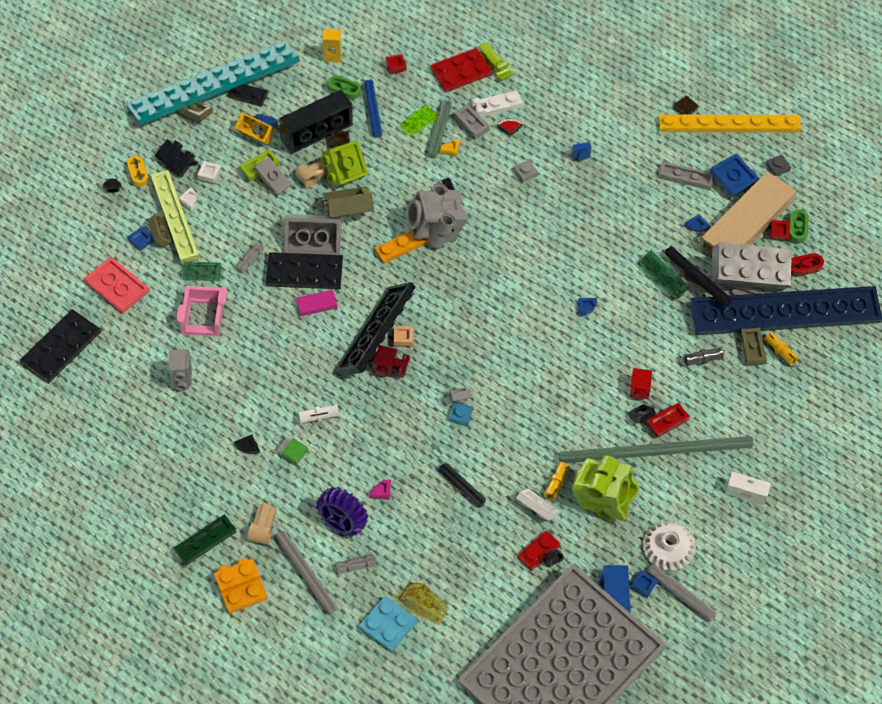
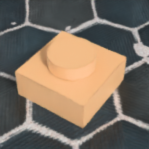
M394 326V346H413V326Z

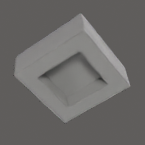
M530 160L514 166V172L522 183L538 176V171Z
M468 387L449 391L450 399L456 401V403L467 402L468 398H472L471 390Z

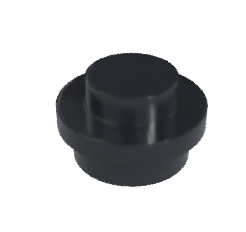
M110 178L103 183V187L107 193H117L120 191L122 184L117 179Z

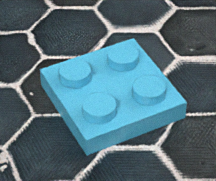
M384 596L359 625V629L387 650L393 652L416 625L418 619Z

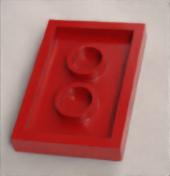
M477 47L430 65L431 71L445 93L492 76L491 68Z

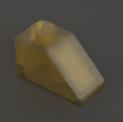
M408 582L398 598L410 611L437 625L441 623L449 609L425 583Z

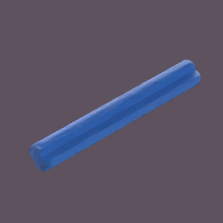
M372 79L365 80L364 87L372 134L374 138L382 136V128L374 82Z

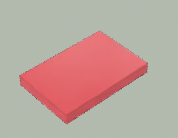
M112 257L108 258L83 279L84 283L122 314L150 292V288Z

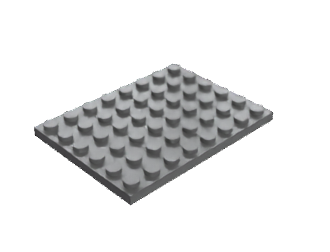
M572 564L458 679V683L481 704H613L666 649L667 645L578 567Z

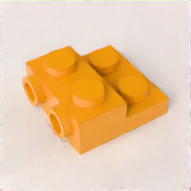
M247 558L239 559L236 565L231 567L223 565L214 573L215 581L229 614L268 600L253 558L250 560Z

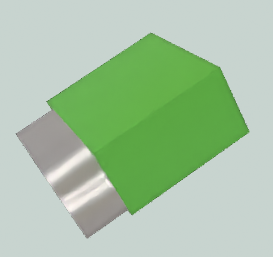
M287 437L278 447L277 454L297 465L308 452V447L294 438L291 440Z

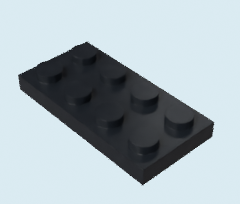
M269 252L266 287L341 290L343 255Z
M72 309L20 359V364L49 384L101 333V329Z

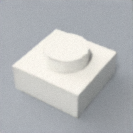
M204 161L197 174L198 179L215 183L221 172V165Z

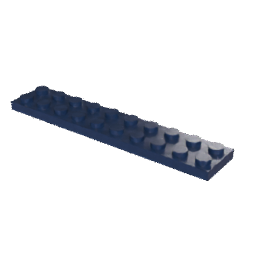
M876 286L729 295L732 300L731 304L726 307L713 296L690 299L695 335L741 332V329L760 328L763 331L882 322Z

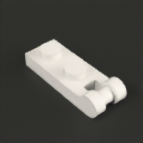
M516 90L484 99L475 98L471 101V105L480 117H485L523 107V102Z

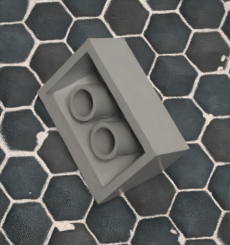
M287 214L285 216L284 253L340 255L342 216L330 218V216Z

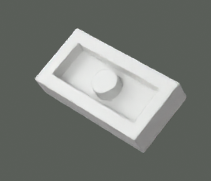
M528 488L519 492L516 498L521 501L524 507L537 512V515L543 520L549 521L556 518L560 511Z

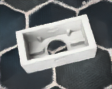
M732 472L726 494L765 505L771 483Z

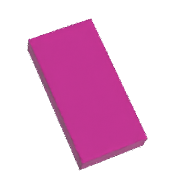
M333 290L296 298L301 316L338 308Z

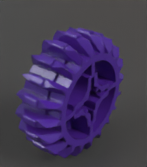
M340 487L327 488L316 502L317 513L321 516V520L325 521L326 526H330L338 534L342 533L344 536L348 535L350 537L357 536L368 522L369 516L366 513L367 510L363 508L364 504L360 503L358 498H355L353 493H348L346 489L342 490Z

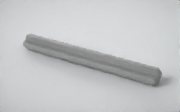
M285 531L276 535L277 541L327 614L335 612L337 610L336 604Z

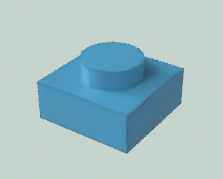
M454 402L449 422L468 426L473 407Z

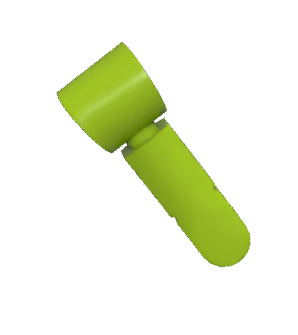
M483 42L480 44V53L494 69L495 76L499 82L515 75V72L510 71L508 68L510 63L508 61L503 62V59L493 50L489 43Z

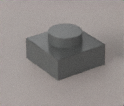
M783 155L766 161V165L774 176H779L791 170V166Z

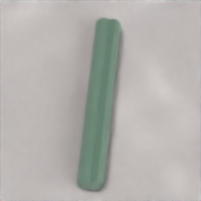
M442 101L428 149L429 158L435 159L438 155L451 110V101Z

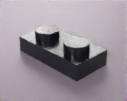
M246 84L231 89L229 93L230 99L259 107L263 106L268 96V90Z

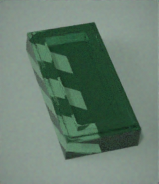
M184 262L182 278L183 280L220 281L222 263Z

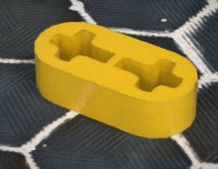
M139 156L130 157L127 161V166L132 183L136 187L146 186L149 179L143 159ZM134 163H137V169H135V166L133 165ZM140 174L142 180H139L137 175Z

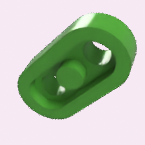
M337 75L328 79V89L330 92L342 89L348 99L354 100L360 97L361 86L359 83Z
M797 209L791 213L789 219V239L795 243H802L808 235L809 215L806 211Z

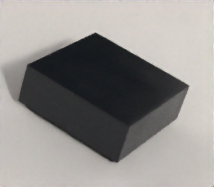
M643 404L628 414L631 420L641 424L655 416L656 412L653 408Z

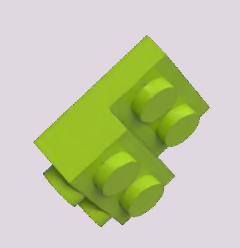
M358 140L322 152L321 162L327 167V180L333 187L369 174Z

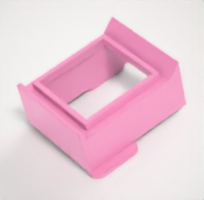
M186 286L183 305L178 307L177 322L181 324L182 335L220 337L223 307L227 295L226 287ZM191 302L218 304L215 326L188 325Z

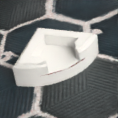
M191 187L178 198L180 203L191 211L195 208L197 198L195 191Z

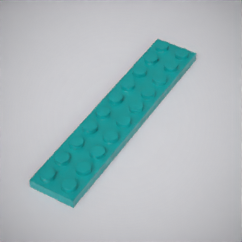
M286 41L277 42L275 45L262 48L240 59L229 61L227 64L214 67L212 70L199 73L189 79H183L179 83L166 86L156 92H150L141 98H135L131 102L126 103V106L138 124L142 125L180 110L182 107H188L195 104V102L203 101L298 63L300 58Z

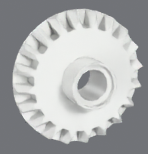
M667 521L666 523L659 522V524L653 525L647 530L643 540V550L647 559L660 569L678 570L687 566L692 561L695 555L696 544L691 532L686 530L684 526L678 525L677 522L670 523ZM666 542H672L674 545H669Z

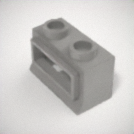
M189 349L169 350V375L172 389L185 391L189 389V385H192V364Z

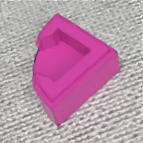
M383 480L373 487L370 492V499L390 500L391 480Z

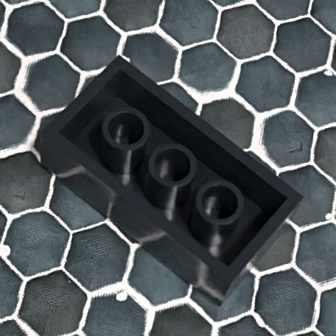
M341 89L332 92L326 97L317 99L311 104L300 107L298 110L283 115L279 118L282 143L292 155L330 137L331 132L342 131L353 126L351 101Z

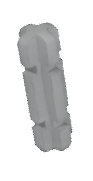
M256 242L252 246L253 249H250L244 255L242 261H239L236 265L237 271L241 273L246 272L247 266L250 267L258 257V254L260 255L264 250L262 244Z
M373 554L365 555V558L361 556L346 560L347 562L345 563L344 561L337 562L335 566L337 573L343 574L347 570L351 572L363 569L365 566H375L376 560Z

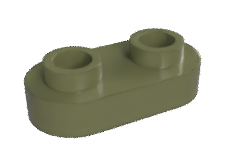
M153 214L148 222L154 241L157 245L166 247L172 242L168 224L160 214Z

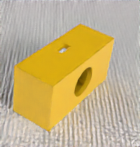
M324 29L322 38L323 61L341 63V30Z
M243 112L235 125V129L267 145L270 144L277 130ZM256 125L262 127V133L259 135L253 133V128Z

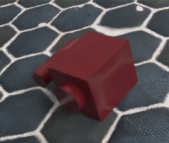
M379 345L373 361V373L379 377H392L393 371L396 369L398 370L397 376L403 378L410 356L404 354L402 360L398 359V349Z

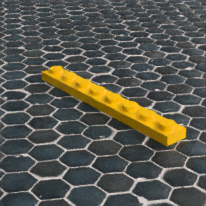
M659 115L658 118L660 132L800 133L802 129L800 115Z

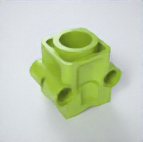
M607 455L603 456L601 461L587 458L583 466L576 473L573 483V493L579 507L596 512L599 518H606V521H612L613 518L625 521L629 513L630 503L636 498L640 490L638 483L633 478L634 471L632 466L619 463L615 458Z

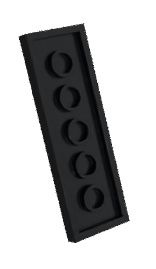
M412 282L387 288L334 370L337 376L360 374L365 371L370 358L376 354L379 344L385 340L386 333L394 326L395 319L402 313L404 305L412 297V293L416 288Z

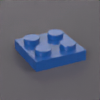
M737 153L717 164L709 171L732 198L753 186L760 179Z

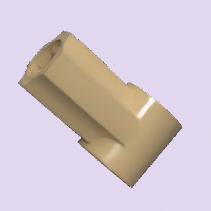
M321 159L311 165L302 164L295 171L297 178L307 188L313 187L319 178L328 174L327 167L322 164Z
M268 503L259 504L254 523H251L249 528L248 541L269 544L270 540L268 539H271L276 507Z

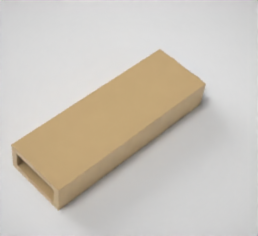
M766 172L701 237L699 248L712 256V248L719 242L751 245L771 225V221L776 220L794 202L797 191L779 180L778 177Z

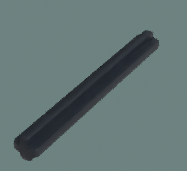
M673 246L666 248L665 255L725 307L731 304L732 298Z

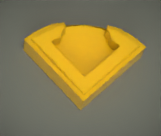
M452 140V142L443 144L439 149V153L457 157L461 140Z

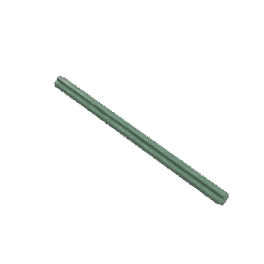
M752 436L562 451L559 453L560 462L571 463L583 462L587 458L601 460L605 455L619 459L753 447Z

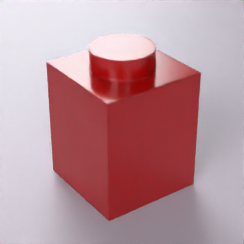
M633 368L629 397L637 400L649 399L652 370Z

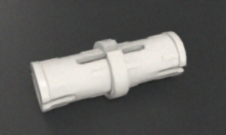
M336 404L322 408L317 406L312 410L298 412L300 424L317 420L322 422V419L339 417V412Z

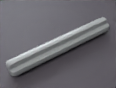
M652 564L648 568V575L657 579L658 583L705 620L711 622L715 618L716 612L658 566Z

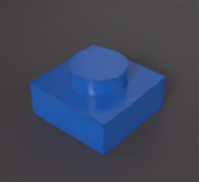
M590 142L572 145L571 156L573 161H583L590 158L592 149Z

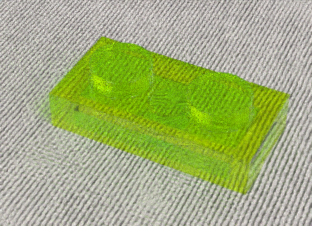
M425 104L402 121L400 127L413 137L438 118V114Z

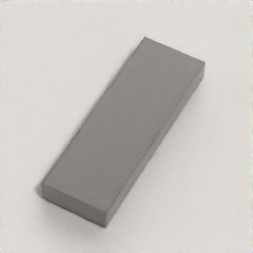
M662 161L658 175L659 179L711 191L714 180L709 172Z

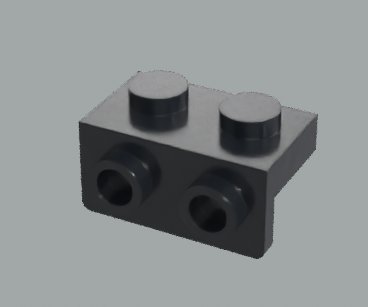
M166 139L155 154V157L179 177H183L192 163L198 165L199 162L194 159L196 156L192 152L182 149L184 146L177 140L172 142Z

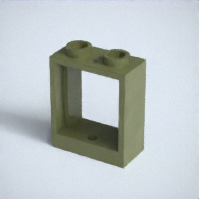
M367 186L324 193L325 198H322L323 209L325 213L329 214L330 218L374 211L372 192Z

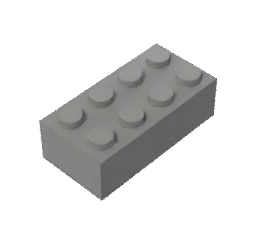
M719 242L712 248V281L717 285L785 290L791 286V249Z

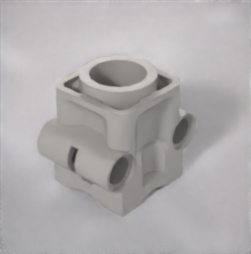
M435 183L431 191L416 192L414 198L409 202L407 209V222L414 238L428 239L429 244L435 248H441L445 242L456 241L459 230L467 222L466 212L461 207L462 197L460 190H448L444 184Z

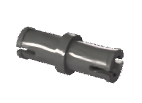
M721 347L710 350L700 349L699 352L684 354L683 359L686 366L698 363L707 364L708 361L723 359L724 353Z

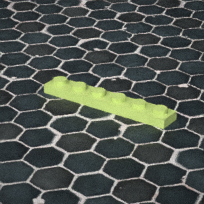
M169 171L152 174L151 179L181 264L199 259V254Z

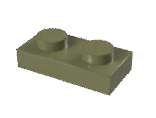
M198 101L188 107H182L177 112L202 121L211 115L213 110L211 106Z
M760 328L741 329L740 335L746 365L766 364L767 359Z

